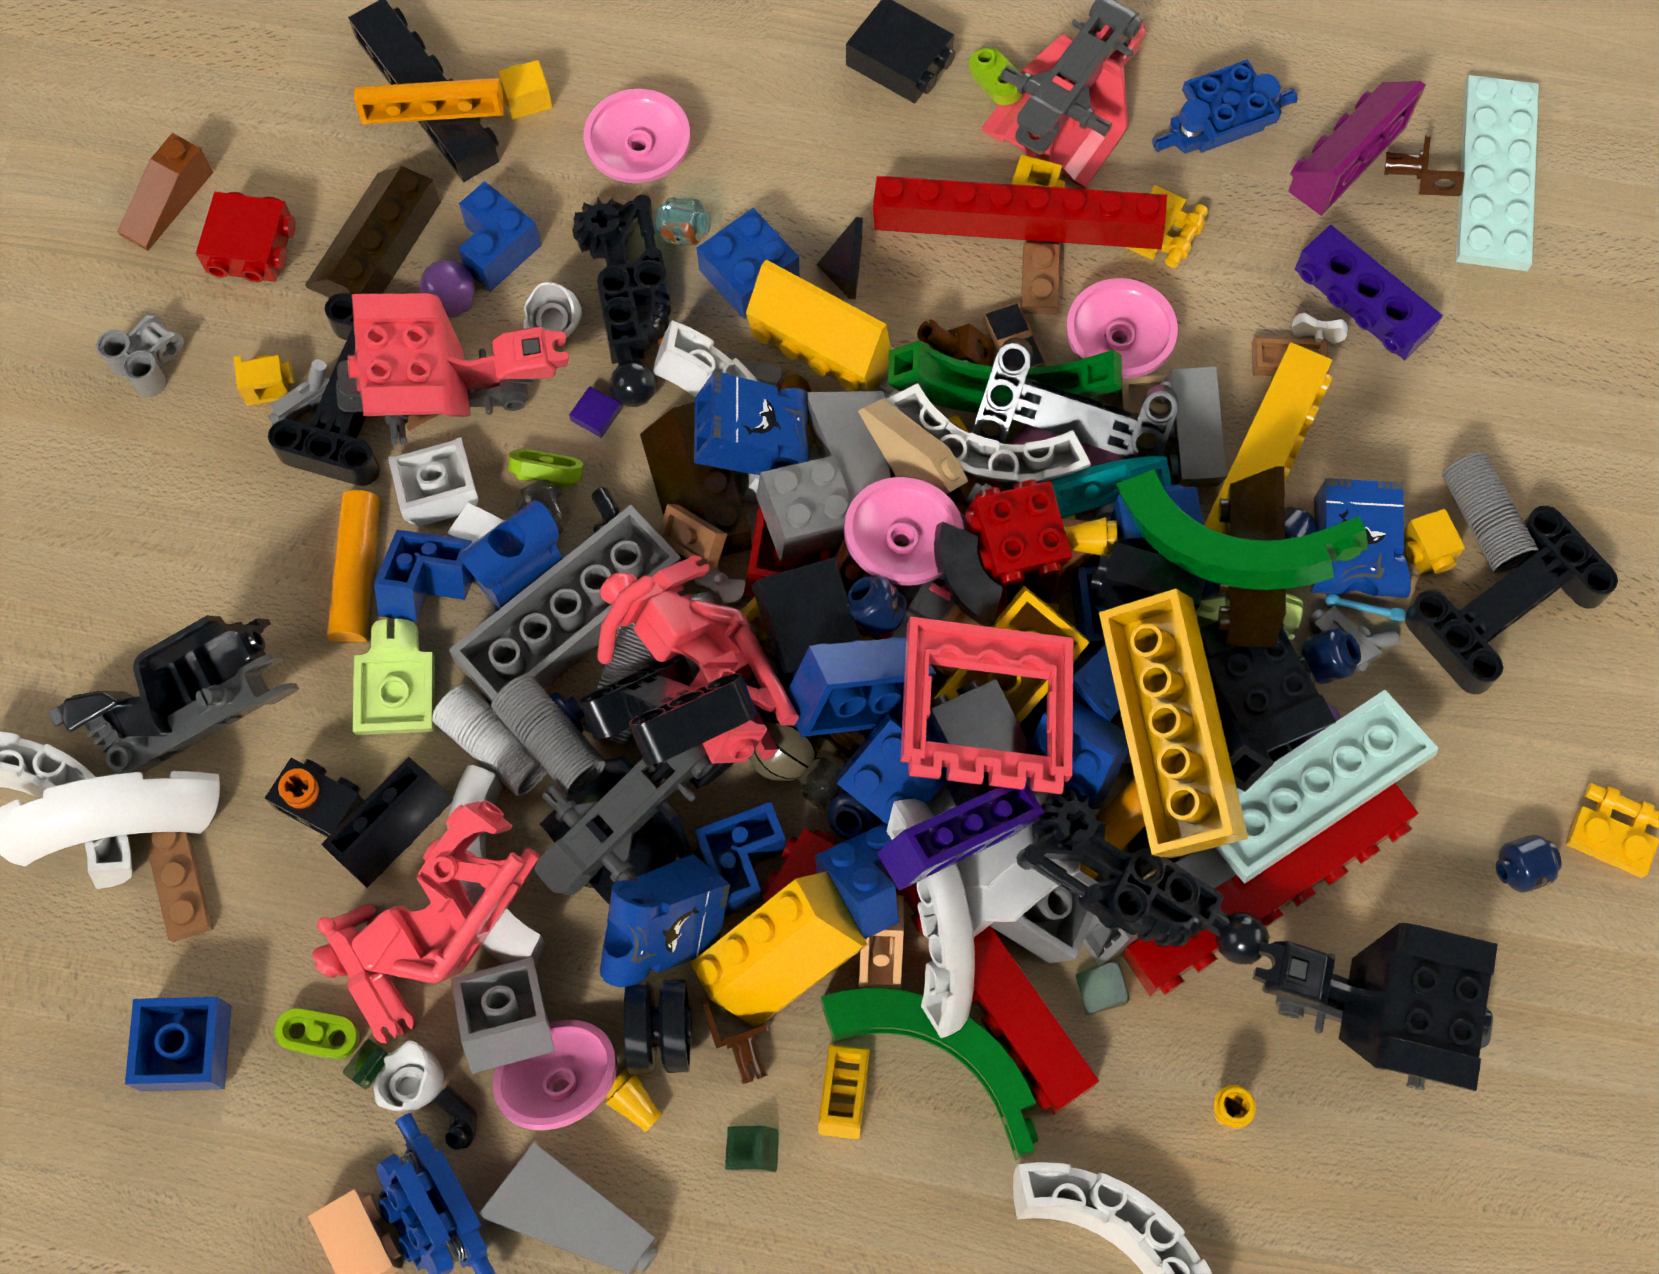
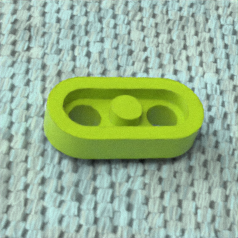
M984 47L976 50L970 56L968 63L972 79L995 103L999 105H1012L1022 98L1024 94L1018 93L1017 87L1010 83L1003 84L1005 81L1000 79L1001 73L1007 65L1017 70L1000 51L995 48Z
M516 449L509 453L508 470L514 473L515 477L520 480L533 481L542 479L551 481L557 487L567 488L582 480L583 462L571 456L533 449Z
M301 1008L285 1011L277 1019L274 1027V1035L277 1042L288 1051L332 1060L348 1058L356 1051L360 1042L357 1026L346 1017ZM299 1025H304V1035L301 1038L294 1039V1029ZM340 1032L345 1033L346 1039L344 1043L340 1046H334V1036Z

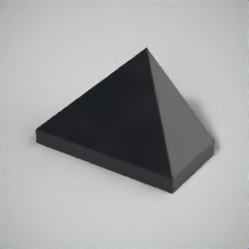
M855 217L817 263L818 267L849 299H856L863 237V218Z

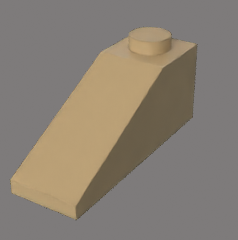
M884 398L858 411L896 477H908L925 481L937 487L945 494L968 482L960 461L954 457L950 448Z

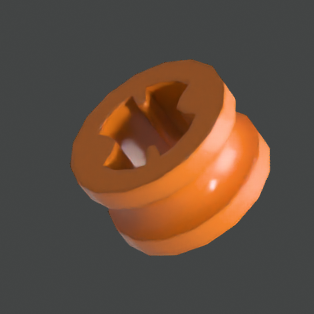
M295 768L287 771L281 777L278 791L289 806L303 809L311 806L316 801L319 795V785L308 771ZM301 780L308 786L307 791L302 789L304 794L296 797L290 791V788H296L294 783Z

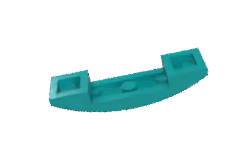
M1150 456L1118 460L1085 468L1071 475L1051 481L1061 518L1116 502L1117 496L1120 495L1116 483L1155 469L1163 488L1171 486L1167 458L1165 456Z

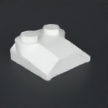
M461 437L432 447L395 457H388L403 519L408 523L416 526L428 525L459 516L467 502L474 506L477 505L478 494Z

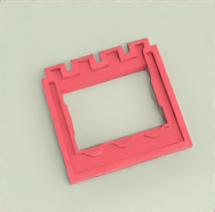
M910 617L907 623L900 759V762L909 763V776L939 780L942 767H947V781L981 785L984 772H989V786L1023 790L1026 784V777H1030L1031 791L1062 794L1064 782H1068L1072 777L1073 638ZM929 664L1047 679V756L926 741V722L930 716L932 676H928Z

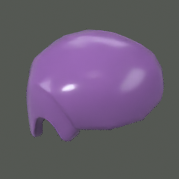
M439 260L432 263L430 267H426L420 280V293L438 296L448 317H457L471 308L473 294L476 289L474 277L466 265L454 260Z

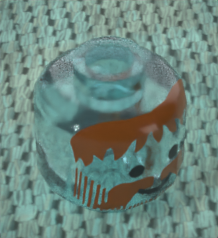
M669 197L663 205H659L655 217L656 231L669 244L695 246L701 241L703 234H708L710 231V213L705 212L702 202L696 198Z

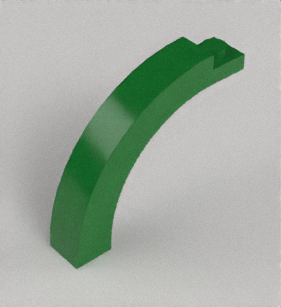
M917 341L889 350L888 385L901 392L918 383L932 404L954 410L978 413L993 367L949 357L930 348L921 341ZM1110 350L1069 363L1029 368L1026 378L1097 400V396L1122 389V355L1115 350ZM997 385L993 388L994 396L998 400L1009 401L1013 398L1012 390L1008 386Z
M1155 469L1116 483L1130 519L1140 534L1156 551L1183 570L1222 585L1258 590L1290 589L1312 585L1334 578L1332 562L1354 559L1362 551L1368 549L1366 529L1360 516L1301 537L1272 541L1248 540L1219 533L1193 520L1171 500L1164 490Z
M860 988L821 996V1006L834 1043L857 1036L891 1034L921 1040L943 1050L963 1064L987 1091L1002 1121L1015 1160L1028 1157L1034 1153L1033 1143L1038 1142L1037 1132L1031 1118L1024 1119L1022 1112L1031 1110L1036 1105L1031 1090L1016 1063L1002 1045L971 1018L968 1017V1020L959 1031L940 1038L921 1007L923 995L888 988Z

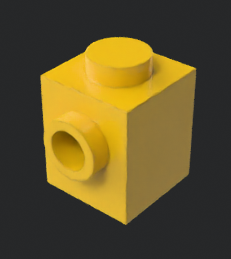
M539 60L521 65H512L507 69L498 71L502 85L504 107L508 106L512 120L553 109L549 89Z
M1446 509L1412 519L1404 529V551L1406 557L1411 564H1415L1420 575L1433 570L1435 574H1440L1452 569L1457 564L1456 560L1465 550V546Z

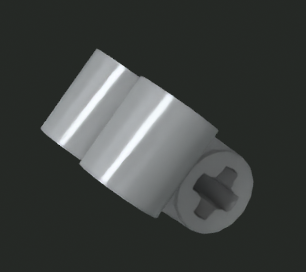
M150 314L143 317L127 335L121 330L113 329L106 331L97 340L96 348L114 374L126 376L138 394L144 397H153L160 394L166 387L167 378L161 368L180 353L184 345V338L177 332H170L162 325V320L155 314Z

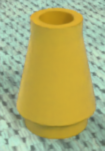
M1107 517L1064 527L1071 551L1095 555L1108 554L1114 542H1118L1117 520L1107 521Z
M626 1069L615 1078L611 1090L605 1097L608 1100L605 1103L606 1105L639 1126L644 1132L663 1115L655 1106L637 1075H629Z
M1225 1086L1218 1091L1214 1098L1213 1114L1216 1121L1221 1125L1231 1128H1242L1247 1126L1255 1117V1099L1242 1086ZM1224 1104L1230 1105L1233 1108V1117L1226 1112L1227 1107Z

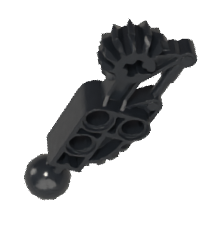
M638 195L633 201H628L622 205L614 201L613 198L605 204L597 197L595 205L592 206L584 202L582 212H575L574 228H572L573 237L578 242L582 253L590 251L593 259L605 258L606 268L599 273L597 284L612 364L618 363L610 378V390L615 399L626 407H639L647 404L656 391V377L651 368L641 362L640 359H644V352L650 349V344L658 343V339L664 337V332L669 326L668 316L671 313L667 275L661 250L656 248L651 199L646 195ZM638 221L646 250L636 262L629 263L626 246ZM650 282L656 283V284H654V285H646L647 283H650ZM613 288H619V289H620V290H617V291H610V289H613ZM618 319H626L624 322H615Z
M1067 790L1061 795H1050L1046 798L1045 804L1040 805L1045 813L1038 818L1037 822L1032 824L1031 828L1036 841L1019 851L1016 857L1017 863L1022 869H1034L1057 885L1061 884L1079 895L1080 905L1096 915L1099 921L1109 929H1122L1130 935L1137 934L1140 940L1144 942L1154 940L1155 944L1161 947L1169 945L1174 947L1184 946L1188 943L1189 938H1195L1199 933L1207 930L1216 936L1215 940L1219 952L1229 962L1247 965L1260 960L1262 956L1257 954L1259 944L1269 943L1270 936L1266 924L1257 915L1248 912H1234L1228 915L1219 909L1225 897L1223 894L1169 859L1152 855L1149 848H1142L1131 854L1118 849L1104 840L1105 826L1107 824L1096 819L1101 808L1093 807L1091 809L1088 806L1089 795H1082L1077 798L1074 790ZM1050 859L1078 860L1100 874L1106 881L1088 887ZM1134 865L1140 868L1143 878L1137 875ZM1170 887L1175 891L1177 901L1172 897ZM1118 899L1124 903L1126 914L1119 908Z

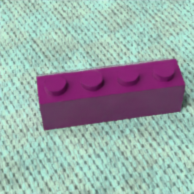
M1421 81L1382 82L1372 93L1366 91L1357 102L1356 110L1351 115L1345 113L1339 119L1331 136H1322L1314 146L1313 154L1308 159L1302 157L1296 163L1290 173L1293 180L1288 192L1322 216L1407 128L1426 85Z

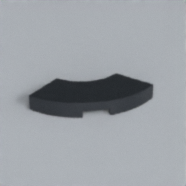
M941 522L936 526L934 538V556L938 573L941 572L952 594L950 596L961 611L977 623L989 627L994 624L1003 587L992 581L981 567L977 553L978 536L948 523Z

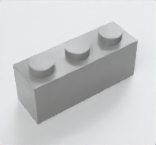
M1216 366L1171 369L1164 381L1160 383L1161 385L1171 387L1178 398L1177 415L1168 437L1171 447V454L1167 456L1170 477L1174 478V485H1182L1183 487L1220 485L1227 478ZM1160 396L1161 403L1167 404L1168 411L1172 406L1171 402L1166 397Z

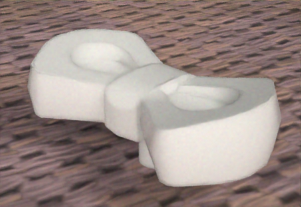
M1306 313L1295 316L1292 322V333L1297 338L1313 335L1316 342H1322L1323 338L1331 343L1336 344L1346 339L1348 327L1343 319L1321 321Z
M717 565L716 570H708L704 577L694 579L696 585L709 587L712 591L719 594L722 603L727 607L737 605L745 597L743 595L745 581L743 579H729L725 573L720 572L719 565Z

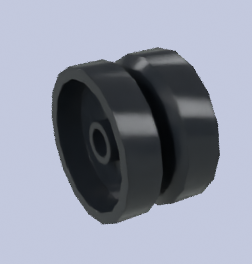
M686 979L663 981L659 990V1007H655L654 991L649 981H642L636 985L625 987L624 1039L629 1075L651 1074L656 1067L657 1047H660L662 1065L667 1073L690 1071V1045L693 1043V1024Z

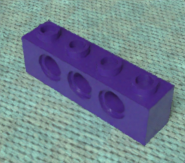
M1331 224L1302 250L1294 269L1306 283L1314 285L1326 295L1331 304L1343 309L1354 318L1360 328L1372 333L1383 343L1388 351L1397 354L1404 361L1434 333L1443 317L1441 313ZM1333 270L1340 271L1342 274L1336 273ZM1360 292L1366 293V294H1368L1370 297L1364 296V295L1361 294ZM1388 315H1392L1396 317L1398 320L1392 319Z
M1027 783L1023 790L998 787L902 831L879 850L877 854L900 891L1018 834L1045 812Z

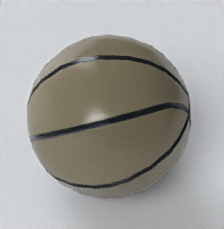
M774 712L762 717L763 725L768 729L778 750L772 758L762 760L755 748L754 753L749 757L754 769L761 776L780 782L792 781L805 774L813 764L816 756V737H801L796 724L781 726Z

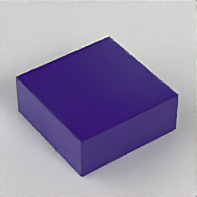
M589 386L569 416L573 423L602 438L622 408L620 402Z

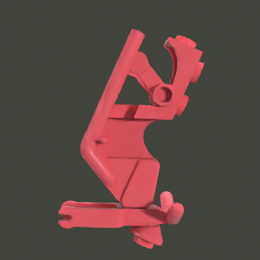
M692 555L686 560L659 570L652 577L643 576L637 580L630 573H615L609 576L600 588L602 600L612 604V607L601 625L597 654L598 661L602 664H609L613 660L618 627L635 623V633L657 661L666 662L682 654L698 665L700 671L690 684L693 688H698L720 677L734 673H741L744 681H746L753 671L761 688L756 689L748 685L746 686L755 707L756 716L752 720L702 743L712 764L746 762L754 753L755 748L762 760L772 758L778 748L768 729L763 725L764 721L756 706L765 711H774L781 726L795 725L799 716L745 615L735 608L700 600L691 601V594L680 596L684 587L679 585L698 577H704L709 570V564L697 566L702 557Z
M488 801L468 803L464 806L462 804L459 805L449 816L446 822L449 828L441 840L436 839L424 853L423 859L426 862L418 872L417 880L431 901L425 909L409 911L403 905L391 907L380 913L361 932L353 927L366 922L368 919H372L376 915V908L372 904L362 905L333 918L322 917L317 922V930L326 936L329 944L314 949L312 952V957L316 961L314 966L319 972L331 978H335L337 975L346 976L348 974L350 977L347 980L348 990L373 1030L374 1038L380 1043L390 1042L387 1033L384 1032V1027H387L388 1032L393 1038H396L398 1035L407 1034L401 1019L405 1020L406 1025L411 1030L416 1026L414 1013L409 1010L389 975L427 983H439L460 974L474 957L534 869L535 863L541 857L539 853L530 848H526L520 857L513 852L510 853L507 859L502 860L476 857L472 852L467 851L469 846L482 833L497 834L509 831L513 826L502 818L504 816L502 810ZM460 880L477 882L486 888L474 907L467 897L470 891L462 885Z

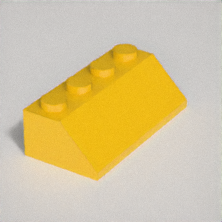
M768 260L764 261L746 310L750 332L753 337L763 344L769 342L778 347L789 359L803 361L818 375L823 377L828 375L837 380L849 392L875 391L888 375L891 345L887 324Z
M826 871L793 880L690 964L711 1001L753 1027H758L868 944Z

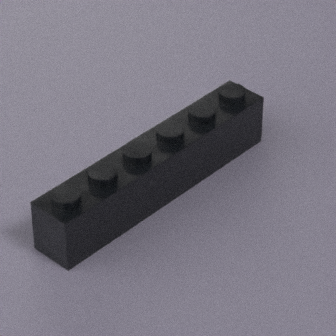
M378 0L348 17L356 40L389 84L454 81L452 78L447 80L444 77L443 68L434 54L428 56L424 51L426 47L416 31L410 32L408 30V23L398 7L392 9L386 0ZM480 117L418 121L463 183L499 162L495 148L499 146V142L490 127H482L479 123L481 121Z

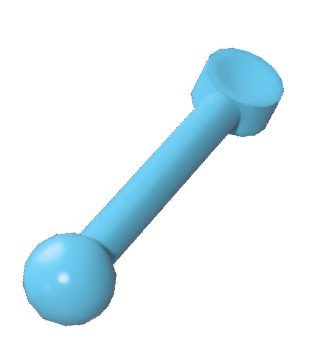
M1328 594L1325 598L1327 606L1331 608L1338 605L1389 616L1394 621H1404L1406 611L1401 608L1388 609L1343 599L1338 594Z

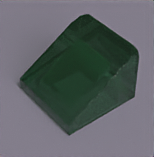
M1118 960L1075 974L1087 1015L1124 1006L1130 1001Z
M367 1039L344 1068L343 1074L366 1090L374 1082L378 1073L385 1067L384 1058L390 1053L370 1039Z
M767 1126L728 1127L725 1170L776 1172L779 1147L778 1129Z

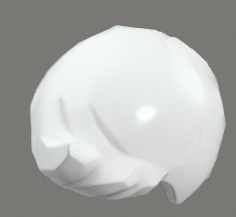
M553 282L541 283L535 287L524 305L526 317L523 327L524 329L543 327L547 331L565 332L567 338L580 323L582 317L581 305L574 293L562 285Z
M406 1041L401 1047L384 1058L385 1069L378 1073L373 1085L374 1099L376 1104L382 1108L403 1112L413 1111L429 1104L439 1095L443 1087L444 1071L441 1063L427 1047L415 1041Z

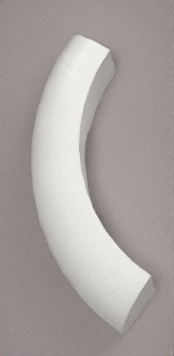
M673 320L671 321L659 347L653 368L654 375L678 385L694 397L699 393L714 370L757 381L754 375L737 358L731 360L715 348L712 339L688 326ZM740 472V500L758 503L756 494L760 475Z
M918 383L885 399L948 446L954 457L960 461L963 472L974 477L1007 483H1020L1030 479H1036L1037 482L1071 475L1091 466L1073 430L1050 439L1026 442L1024 445L1002 444L997 440L984 438L974 433H967L953 425L934 407Z
M0 732V787L22 791L35 797L43 798V791L47 788L95 778L81 763L49 744L42 745L22 739L17 734ZM128 835L84 842L87 853L88 873L96 889L113 887L125 883L131 878L132 860Z
M468 765L458 783L449 816L461 804L464 806L468 803L488 801L495 805L503 789L497 775L484 768ZM488 832L479 835L467 851L472 852L476 857L487 858L486 834ZM460 880L462 885L470 891L467 897L474 907L486 888L477 882ZM507 908L482 943L484 948L502 965L533 957L536 966L547 947L546 942L539 933L523 924Z
M172 771L170 778L143 779L140 772L115 774L47 788L43 791V798L26 804L16 799L0 807V855L11 863L25 867L33 861L55 851L102 838L151 832L201 834L209 826L216 813L220 797L219 774Z
M917 799L894 801L886 832L891 837V840H893L902 831L934 817L925 802ZM957 863L917 882V891L921 900L918 903V911L922 932L929 939V951L933 960L926 964L925 987L921 1007L940 1038L959 1031L968 1020L974 989L975 946L968 900Z
M1036 1162L1018 1164L1016 1166L1013 1176V1194L1017 1220L1030 1218L1053 1219L1086 1228L1102 1236L1123 1251L1140 1268L1143 1274H1212L1206 1261L1200 1259L1193 1246L1184 1236L1185 1232L1182 1227L1164 1209L1130 1185L1107 1174H1095L1086 1170L1072 1168L1071 1165L1064 1163Z

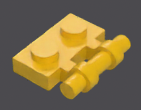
M1154 185L1150 193L1167 194L1166 220L1161 251L1168 254L1165 264L1171 268H1177L1180 261L1186 259L1192 249L1191 242L1195 235H1199L1206 225L1204 219L1209 210L1206 206L1197 204L1193 212L1187 214L1182 211L1187 199ZM1173 226L1182 229L1179 236L1175 238L1168 236ZM1125 247L1151 260L1155 259L1160 250Z
M1590 782L1585 790L1584 797L1598 802L1595 811L1585 806L1577 810L1565 845L1637 877H1645L1649 873L1659 843V838L1645 833L1647 824L1659 829V811L1654 810L1655 806L1644 800L1638 803L1620 795V790L1609 785L1603 788ZM1614 809L1632 817L1630 824L1626 825L1610 818L1612 810Z

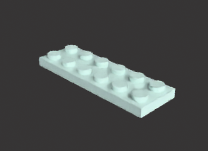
M1468 75L1464 87L1460 171L1465 172L1462 194L1459 196L1456 262L1528 271L1532 265L1538 83Z
M1384 690L1336 721L1335 724L1330 725L1275 761L1246 792L1237 789L1248 839L1218 846L1215 849L1245 884L1436 756L1439 748L1391 695Z

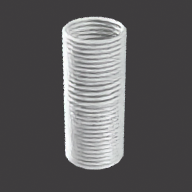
M467 684L454 687L437 704L432 716L433 723L441 728L444 733H447L453 741L459 744L463 750H466L476 761L481 763L484 768L495 773L499 781L515 793L516 796H522L531 791L546 775L547 771L542 768V765L527 751L522 742L516 738V735H513L512 731L499 719V716L492 710L491 705Z

